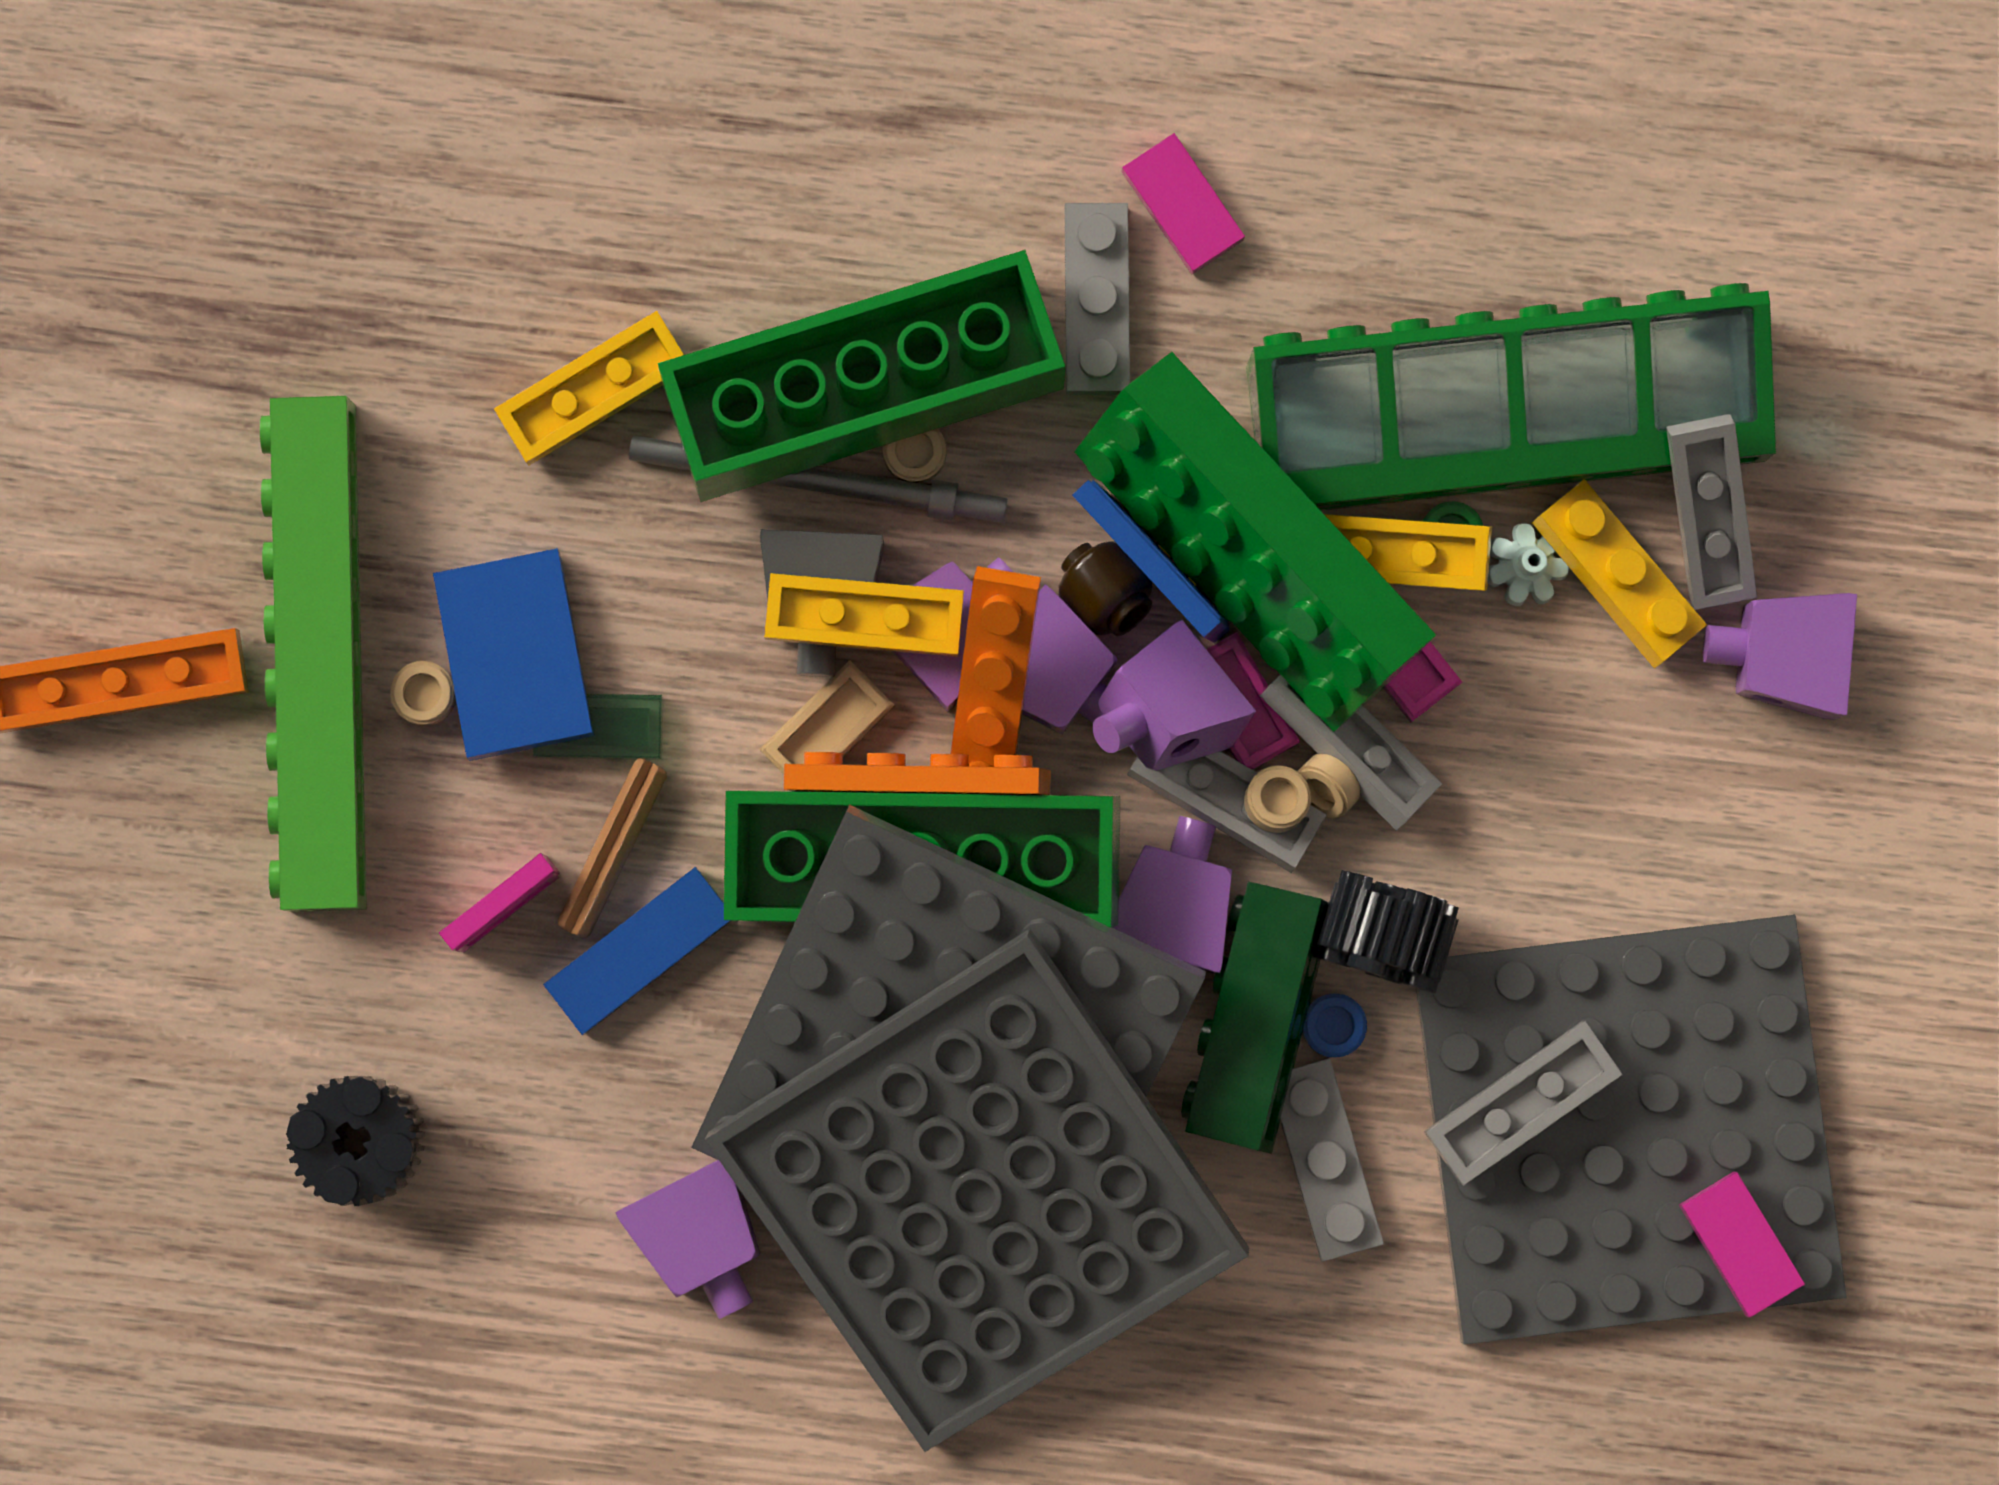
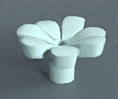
M1527 523L1517 524L1512 530L1514 541L1511 542L1500 537H1496L1491 541L1490 555L1499 560V564L1489 567L1488 584L1492 587H1497L1506 583L1508 587L1505 592V600L1513 606H1521L1528 597V593H1531L1536 603H1548L1554 596L1550 580H1564L1568 575L1569 567L1561 558H1554L1553 554L1556 551L1543 536H1540L1539 539L1535 538V531L1532 525ZM1528 559L1533 560L1534 566L1529 564Z

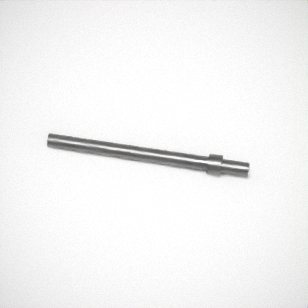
M633 435L629 460L690 470L682 443ZM819 466L765 482L773 485L928 510V517L953 521L954 515L1004 523L1008 498L959 490V483L934 479L932 485Z

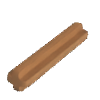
M638 758L634 761L558 918V925L563 930L580 938H587L591 935L666 780L667 773L662 767L645 759Z

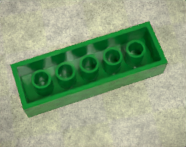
M1026 250L657 363L664 391L700 503L1063 390L1065 384V363Z
M1170 352L1123 388L1074 451L1086 465L1091 475L1108 488L1129 511L1133 520L1147 530L1173 558L1176 566L1184 574L1188 575L1212 600L1221 615L1238 628L1260 652L1264 661L1282 675L1290 686L1303 698L1307 707L1315 715L1319 716L1333 732L1374 698L1436 636L1433 630L1173 352Z
M726 791L724 920L795 922L842 819L851 805L1076 910L1109 928L1118 925L1120 796Z

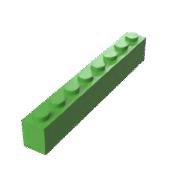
M347 396L270 398V416H261L260 419L262 453L271 454V479L262 480L261 505L264 517H272L273 542H264L262 565L265 580H273L274 605L265 606L263 620L266 643H275V669L266 670L265 697L268 707H276V732L267 734L266 758L269 771H277L278 796H270L268 799L267 818L270 834H279V860L270 861L269 890L272 899L280 898V910L287 912L367 910L356 405Z

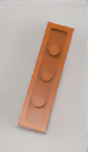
M980 566L976 568L971 592L951 754L969 755V767H994V755H1017L1041 577Z
M231 628L0 666V733L249 693L240 630Z
M804 752V764H784V790L803 792L1050 795L1051 770L1032 768L1033 756L994 755V767H969V755L930 754V766H906V754L867 753V765H843V753Z

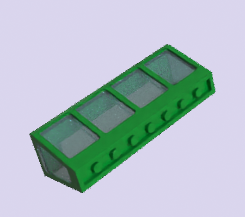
M1734 283L1711 288V297L1686 300L1685 291L1671 290L1647 295V304L1622 307L1621 298L1607 297L1583 302V311L1558 314L1557 305L1543 304L1520 309L1519 318L1494 321L1493 312L1479 311L1456 316L1455 325L1430 328L1429 319L1415 318L1392 323V332L1366 335L1365 326L1351 325L1328 330V339L1302 342V335L1298 332L1269 335L1263 338L1264 346L1253 347L1246 366L1254 440L1321 511L1577 483L1583 479L1586 481L1668 473L1672 472L1666 427L1730 414L1735 422L1740 465L1765 462L1776 454L1769 291L1750 293L1749 284Z

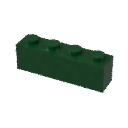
M1250 881L1247 883L1245 895L1238 894L1236 896L1229 917V930L1235 932L1229 957L1223 956L1220 973L1215 972L1213 992L1219 994L1214 1018H1207L1204 1021L1198 1039L1197 1053L1199 1056L1204 1057L1198 1081L1192 1080L1188 1084L1182 1102V1117L1188 1119L1185 1132L1272 1154L1321 959L1315 958L1314 955L1329 902L1321 898Z

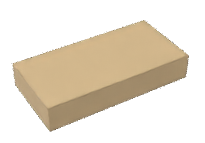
M849 660L835 674V677H832L759 750L783 774L784 764H804V752L843 753L844 758L895 705Z

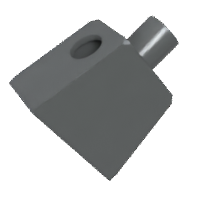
M761 529L760 542L767 600L770 573L877 583L884 552L883 536ZM798 643L797 675L835 677L836 646Z

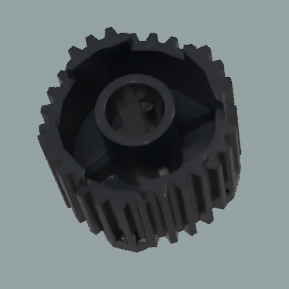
M1342 870L1338 883L1335 882L1317 940L1314 957L1347 968L1352 967L1365 971V974L1400 985L1404 984L1436 994L1459 919L1456 916L1459 907L1447 904V900L1409 888L1404 889L1379 881L1373 883V878Z
M372 1076L334 1078L330 1080V1084L318 1085V1092H309L305 1095L308 1103H299L297 1105L299 1112L290 1117L286 1132L290 1142L287 1144V1149L294 1151V1156L289 1158L290 1163L298 1164V1169L294 1173L296 1176L304 1175L306 1178L302 1185L305 1188L314 1186L313 1194L315 1196H321L326 1202L335 1203L340 1206L351 1204L360 1206L379 1202L386 1197L397 1194L396 1189L405 1188L408 1185L406 1178H411L415 1175L411 1167L421 1163V1160L416 1156L417 1152L424 1151L425 1147L419 1144V1139L425 1137V1132L419 1131V1126L424 1123V1119L416 1118L415 1113L419 1108L417 1105L408 1104L411 1098L410 1095L397 1094L399 1087L396 1085H386V1080L373 1079ZM349 1126L354 1130L366 1128L369 1131L371 1140L363 1143L368 1151L363 1157L357 1151L348 1152L345 1148L344 1139L348 1138L345 1132Z

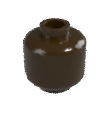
M1103 542L1094 547L1090 543L1081 544L1065 558L1061 565L1064 575L1059 584V597L1095 635L1113 633L1115 636H1122L1135 628L1149 613L1152 607V600L1149 598L1152 592V581L1116 542Z

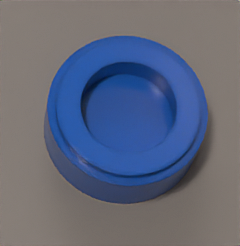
M1337 993L1326 994L1316 998L1309 1004L1302 1033L1306 1043L1318 1054L1326 1057H1343L1354 1052L1362 1044L1367 1032V1020L1361 1006L1351 997Z

